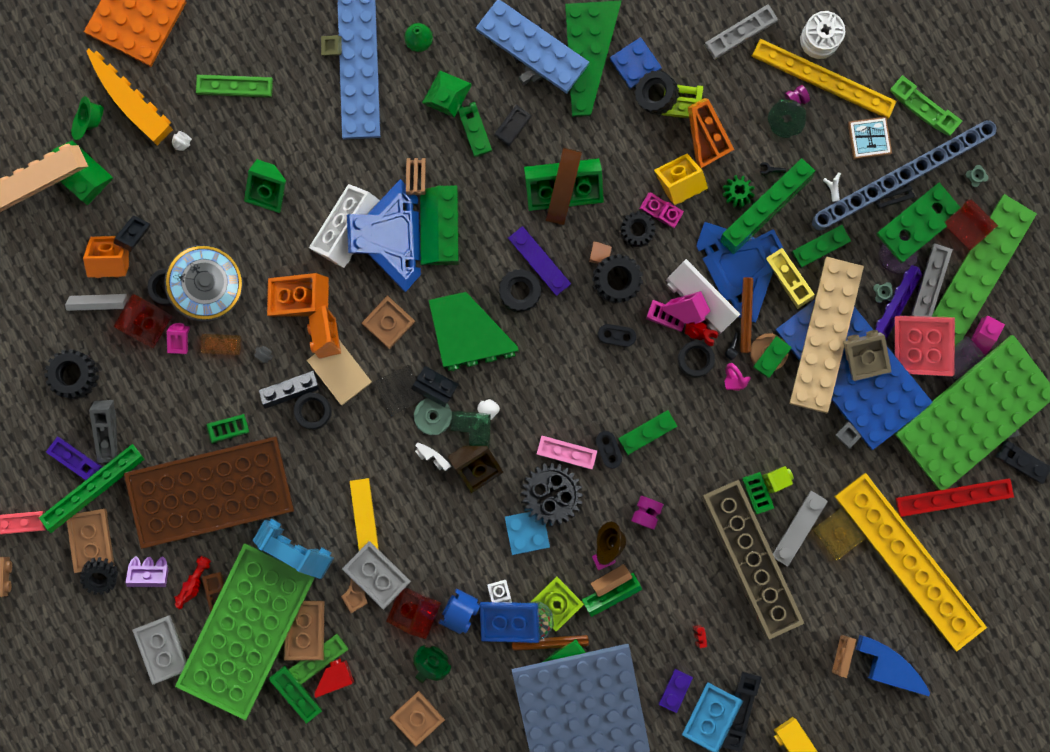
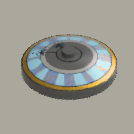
M196 245L178 253L167 268L164 282L167 298L174 309L191 320L201 322L214 321L231 312L238 303L243 289L242 274L236 261L225 251L210 245Z

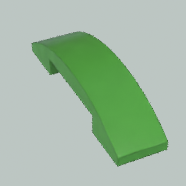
M902 75L890 89L893 95L924 122L940 132L951 136L962 123V120L948 109L944 111L916 89L917 86Z

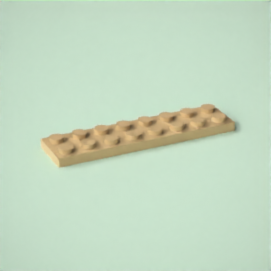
M830 257L825 258L789 404L828 413L844 350L843 341H846L864 266Z

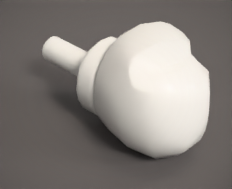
M488 399L478 404L477 410L479 414L477 416L480 420L474 429L478 431L484 421L489 423L500 411L499 405L496 402Z

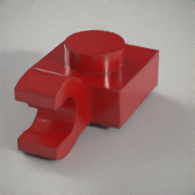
M694 322L687 323L685 327V334L701 341L704 339L705 343L709 346L714 345V340L710 339V337L717 339L719 333L715 330L707 329V325L702 322L697 324Z

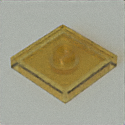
M843 507L812 529L836 561L867 538Z

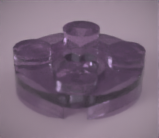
M899 236L900 239L903 241H907L909 239V237L907 236ZM884 243L879 249L878 258L880 264L884 269L894 274L905 273L910 269L911 265L917 263V251L903 263H900Z

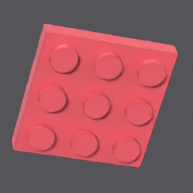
M895 316V357L909 374L954 376L955 317Z

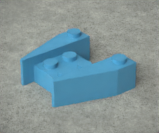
M274 519L270 521L264 520L253 539L258 549L269 553L297 569L296 571L319 579L324 577L334 559L330 556V551L323 547L319 550L306 549L301 545L293 546L290 544L291 540L281 535L284 530L280 527L281 523Z

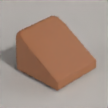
M594 241L589 262L598 264L603 259L609 257L612 247Z

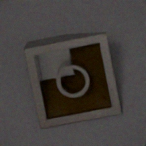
M463 446L448 456L471 493L504 473L487 446Z

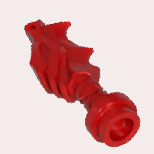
M201 556L197 559L198 566L193 575H189L188 580L183 582L180 594L174 596L176 608L182 609L185 602L196 597L199 592V584L201 583L199 578L204 569L211 566V560Z

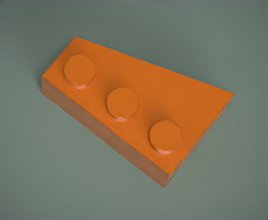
M703 98L688 107L696 164L700 168L734 150L709 99Z

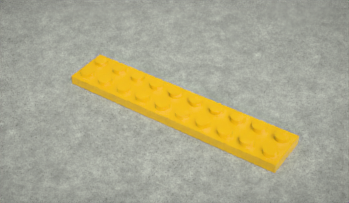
M866 473L862 474L834 496L954 651L960 650L987 628Z

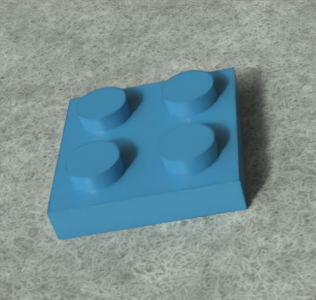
M531 512L505 517L512 555L550 547L546 524L542 525V519L535 522V515L529 517Z

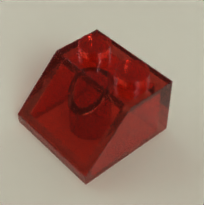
M132 294L113 327L154 348L172 315Z
M405 587L396 597L386 622L411 635L426 639L441 603Z

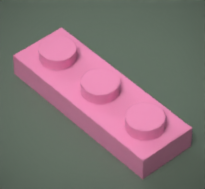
M541 436L537 455L588 469H593L597 450Z

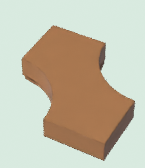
M351 579L349 589L341 597L350 613H353L368 604L366 592Z

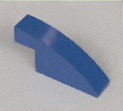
M859 635L856 650L874 655L868 678L922 695H930V691L920 675L901 655L876 640Z

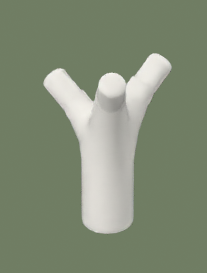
M840 172L837 173L833 182L826 178L823 179L831 190L832 202L840 200L838 191Z

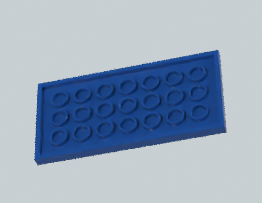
M815 300L775 330L780 338L792 347L790 350L799 361ZM854 307L847 337L851 335L867 336L866 332L873 329ZM888 347L891 372L856 381L852 380L849 362L846 359L844 349L831 401L847 421L856 428L868 447L873 450L919 415L932 401Z

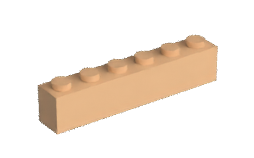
M65 144L59 147L60 151L45 154L43 160L32 161L28 164L29 167L13 171L14 175L0 178V212L87 168L88 165L79 145L70 146V144Z

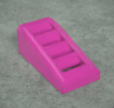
M652 300L646 319L682 332L685 323L680 320L678 326L675 325L677 319L675 317L672 318L671 323L668 322L670 316L668 313H666L664 320L660 319L663 313L662 307L665 304ZM656 307L660 308L657 317L654 316Z

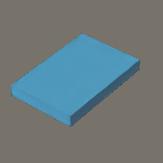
M707 682L682 736L712 752H719L743 700Z

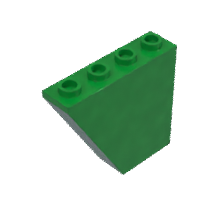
M467 292L429 300L444 369L448 368V371L460 369V365L467 364V367L476 366L478 361L485 360L486 363L497 361L496 357L504 356L507 359L515 357V353H519L518 346Z

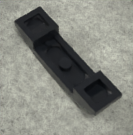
M742 671L734 696L743 700V703L722 744L723 748L738 752L742 751L746 737L745 731L755 696L758 693L761 676Z

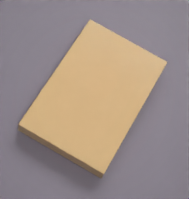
M339 340L341 354L318 358L314 354L307 361L341 406H343L369 386L372 381Z

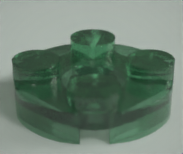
M790 99L779 100L772 106L768 114V123L771 126L772 132L783 138H789L801 133L807 120L806 109L800 103ZM790 115L792 121L786 123L782 116Z

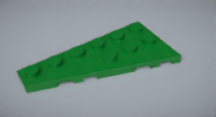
M621 1L565 4L568 47L589 61L588 67L570 89L572 117L591 116Z

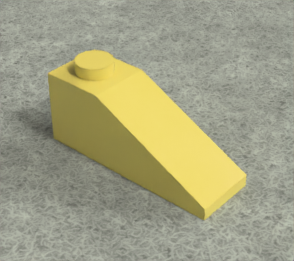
M783 248L766 258L797 309L814 299L815 294Z

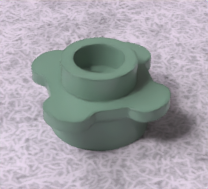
M976 165L973 170H969L965 174L966 178H969L972 182L971 185L973 187H978L981 182L988 180V175L981 165Z
M886 282L882 285H874L873 290L876 293V302L881 303L883 300L891 301L893 299L891 283Z

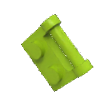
M677 85L679 88L678 93L696 95V99L679 97L677 98L676 105L671 110H668L667 113H662V115L689 118L688 107L702 99L703 86Z

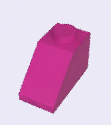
M701 291L671 299L662 307L664 312L686 324L691 322L695 324L700 323L711 312Z
M990 316L981 318L964 352L982 360L996 343L1005 324Z

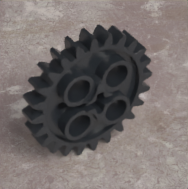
M553 463L549 465V468H547L546 464H543L541 469L538 466L535 468V473L530 471V478L526 477L524 479L527 484L521 486L525 490L520 493V496L525 497L521 503L527 504L524 511H531L529 517L536 516L535 522L542 519V525H545L549 521V525L552 527L556 521L557 525L560 526L562 520L567 523L569 521L568 517L573 518L575 516L573 512L580 510L577 506L581 505L582 501L578 500V498H581L583 494L578 493L582 486H576L579 479L573 480L574 473L568 475V468L562 471L560 464L556 469ZM551 478H556L559 486H554L551 483ZM563 486L566 487L565 490L558 492L554 497L551 496L545 501L537 503V500L546 497L549 493H553ZM535 487H540L543 494H536ZM561 495L568 497V503H564L561 500ZM544 504H550L552 512L546 511Z

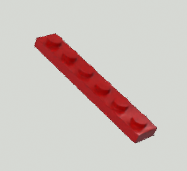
M1008 478L898 497L895 500L898 515L903 517L1013 498L1014 494L1011 479Z

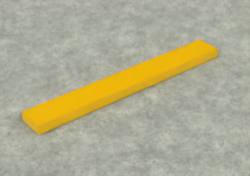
M762 39L759 40L752 54V57L877 115L886 117V119H889L897 102Z

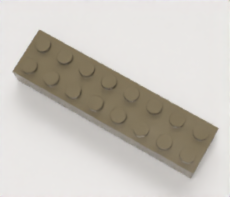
M735 480L702 495L701 498L765 638L770 640L805 624L740 481Z

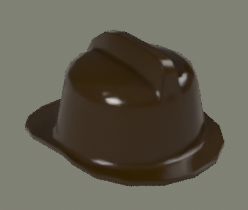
M606 522L597 534V560L602 565L613 562L626 546V536L615 522Z

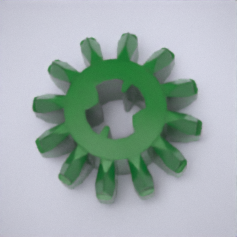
M735 175L733 180L728 179L726 181L728 185L723 186V190L726 192L722 195L723 197H729L726 200L727 204L733 201L732 207H736L737 203L740 208L744 207V202L750 204L749 198H753L755 195L751 192L755 187L748 186L751 180L749 179L745 182V176H742L739 180L737 175ZM739 189L742 190L741 193H738V194L735 193L736 190H739Z

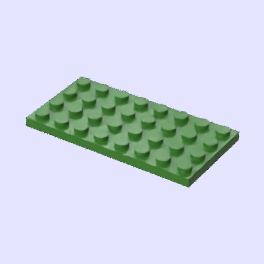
M1010 335L934 399L919 415L894 434L938 490H945L1050 402V382L1016 337Z
M244 543L175 687L241 719L247 720L315 577L296 571L297 569Z

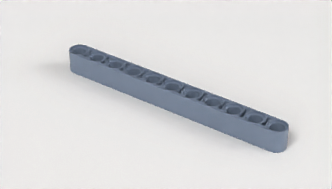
M984 121L819 211L812 219L813 227L816 230H825L880 198L982 144L996 133V125L992 121ZM982 128H986L989 134H984ZM966 136L972 139V144L966 141ZM949 145L956 148V153L951 152ZM933 154L940 157V162L933 159ZM917 163H920V164L923 165V167H924V170H923V171H921V170H919V169L917 168V166H916ZM900 172L907 174V180L901 178ZM884 181L890 182V184H892V188H886L884 186ZM867 190H874L876 192L875 197H869ZM851 199H856L859 203V206H853L851 204ZM834 208H840L842 215H836ZM818 217L825 218L826 224H820Z

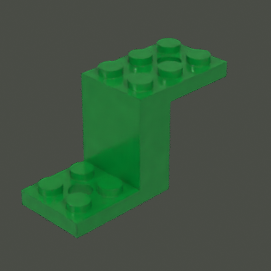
M939 182L877 232L876 235L898 261L903 263L947 227V224L960 215L963 209ZM933 204H937L941 207V212L939 214H937L932 208ZM900 231H905L909 235L907 241L900 239Z

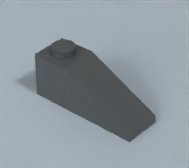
M98 400L93 402L89 410L97 462H110L117 456L114 400Z

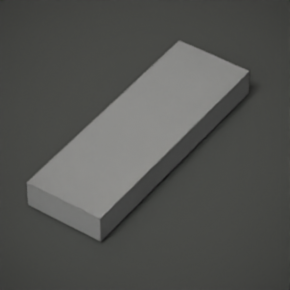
M127 294L69 296L65 307L67 311L123 309L127 302Z

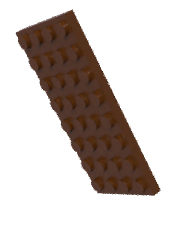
M277 436L124 473L141 549L294 512Z

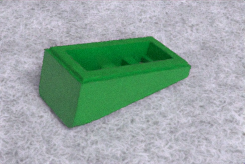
M244 414L206 424L211 444L249 433ZM240 420L242 430L240 431L238 430V426L236 423V421ZM231 422H232V424H233V428H234V431H235V432H233V433H231V430H230V427H229V423H231ZM222 425H225V429L227 432V434L223 435ZM217 427L219 433L218 437L214 433L213 428Z
M761 472L743 477L742 481L754 514L774 509ZM756 479L759 480V483L749 486L748 482ZM761 486L762 490L752 493L751 489ZM760 494L764 495L763 498L757 500L754 499V496ZM764 501L767 503V505L761 507L757 506L758 503Z

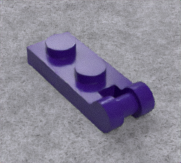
M58 436L46 451L47 454L85 480L102 468L100 464ZM86 464L90 466L88 472L83 470Z

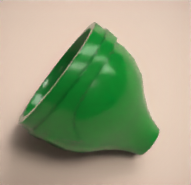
M422 23L410 25L404 36L407 47L415 52L427 50L433 41L430 28Z

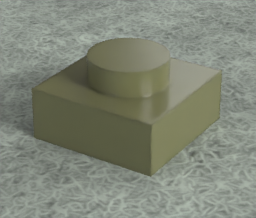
M321 36V55H342V36Z

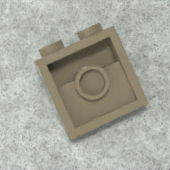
M878 330L866 332L867 336L862 337L851 335L847 337L848 340L843 341L853 381L891 372L885 335L881 332L878 333Z

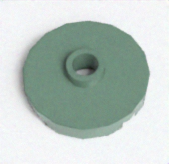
M426 398L416 406L414 421L417 428L423 433L439 435L450 426L452 411L448 404L443 407ZM431 413L437 415L435 420L430 419Z

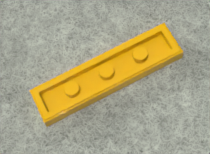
M367 478L350 481L359 551L368 541L379 549L370 480Z

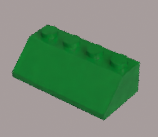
M599 158L580 160L569 206L604 203L602 168ZM559 163L524 167L529 211L549 209Z
M455 185L425 189V195H420L421 265H459L458 187Z

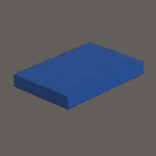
M481 602L479 604L481 641L539 643L538 603Z

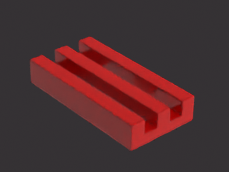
M700 625L693 626V630L698 632L694 634V638L699 640L695 641V645L699 648L707 647L705 628Z

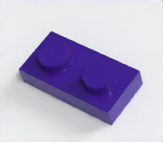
M674 669L659 705L677 713L693 677Z

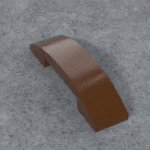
M563 148L546 221L565 224L582 152Z

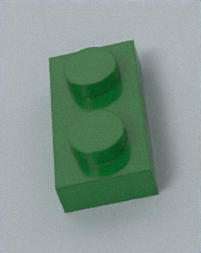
M776 336L753 368L765 377L770 378L792 347Z

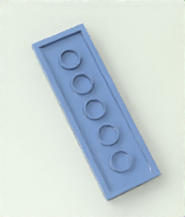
M497 0L476 26V31L566 94L589 65V61L501 0Z

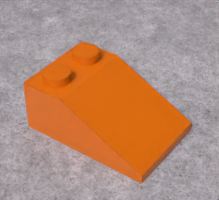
M312 273L268 278L267 316H310L322 306L326 305L328 308L329 277Z

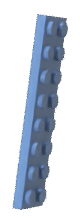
M338 0L339 36H342V55H339L342 138H381L376 0Z

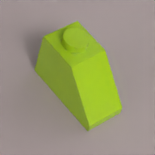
M786 466L762 475L769 493L777 492L793 484V474Z

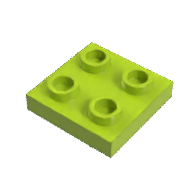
M557 576L530 602L538 603V607H541L539 611L541 616L545 612L548 614L543 619L548 624L550 622V626L555 631L559 630L584 605Z

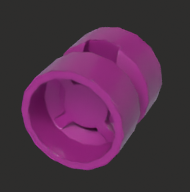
M640 496L637 504L639 509L634 512L631 521L655 530L658 522L656 516L661 514L664 504Z

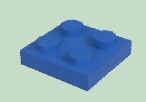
M641 37L610 57V61L630 90L639 83L640 78L646 73L662 69Z

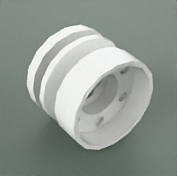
M821 11L812 15L800 36L801 47L804 52L816 59H824L831 56L844 39L845 25L842 19L829 11Z

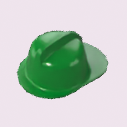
M86 96L82 97L72 123V137L76 141L84 136L86 130L98 127L103 115V106L90 102Z

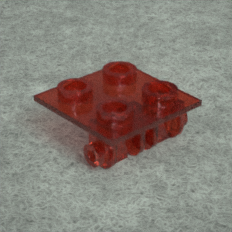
M972 199L966 201L956 213L945 221L947 228L970 251L998 227Z

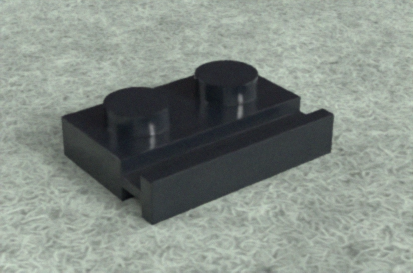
M425 366L411 389L445 407L457 389L458 383Z

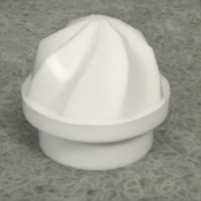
M178 131L177 134L173 135L172 144L176 150L183 151L190 146L192 139L184 132Z

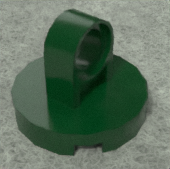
M422 645L413 657L414 665L419 671L415 678L422 684L426 678L434 681L443 680L451 670V664L449 665L447 662L449 658L442 650L435 646L428 648L425 647L426 645Z

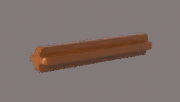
M752 277L743 278L740 351L742 353H750Z
M587 635L540 638L539 643L512 642V649L515 651L562 648L575 639L581 646H588L589 639Z

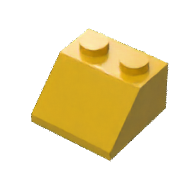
M688 154L654 170L667 197L674 205L682 203L686 199L708 189L703 170Z

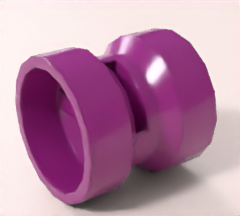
M803 85L796 87L794 91H788L784 94L791 110L798 108L800 104L810 102L808 91Z

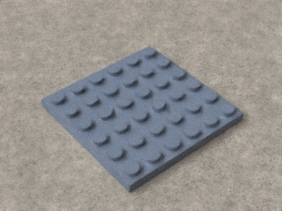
M629 644L512 669L530 752H650Z

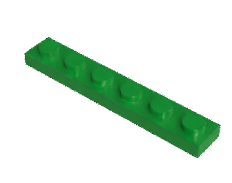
M133 444L41 515L39 519L50 533L54 532L121 479L124 473L130 472L145 458Z

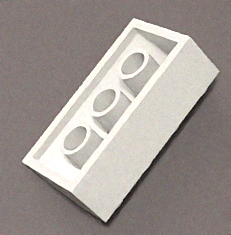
M348 184L309 248L344 268L352 256V253H348L347 215H367L380 200L368 191Z
M687 259L666 280L668 288L673 293L677 292L681 297L699 291L702 292L711 311L705 316V321L708 323L707 328L717 331L718 335L740 315Z

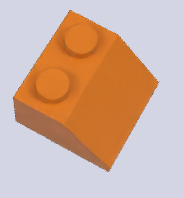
M116 236L90 237L83 257L87 277L126 276L129 267V251L114 244Z
M326 305L322 306L309 316V324H307L308 333L312 337L310 349L318 358L341 354L336 318Z

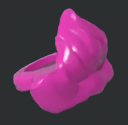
M733 363L727 364V376L724 381L726 389L736 391L744 389L751 378H744L740 370Z

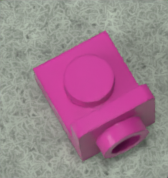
M175 323L168 328L167 353L187 354L189 326Z

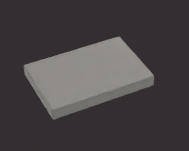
M370 541L342 568L383 610L411 582Z
M170 615L132 630L152 685L182 673L187 660Z

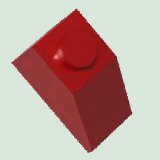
M341 659L329 662L330 666L325 669L315 691V698L354 683L347 660L341 661Z

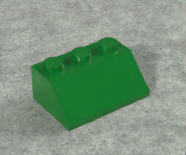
M73 140L65 143L70 144V146L77 145ZM59 147L53 149L51 152L56 153L60 151ZM80 148L88 167L60 182L82 202L89 205L111 182L113 177Z

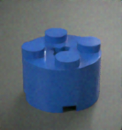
M456 588L455 593L457 595L450 597L442 613L444 620L440 619L439 624L458 634L462 632L466 634L471 625L469 620L472 615H476L480 605L477 603L478 599Z

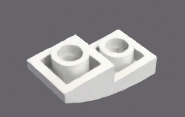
M420 443L415 445L418 448L415 452L422 460L426 458L429 461L435 457L433 462L439 470L443 468L447 471L452 467L440 454L430 447Z
M506 580L487 585L492 602L512 603Z

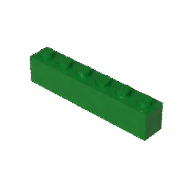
M801 158L722 234L720 242L731 253L735 254L813 179L816 170Z

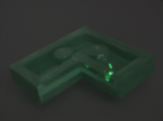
M454 410L452 411L451 431L469 432V446H487L489 448L491 414Z

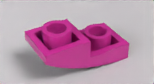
M651 192L647 194L639 208L675 228L684 213L675 205L665 202Z

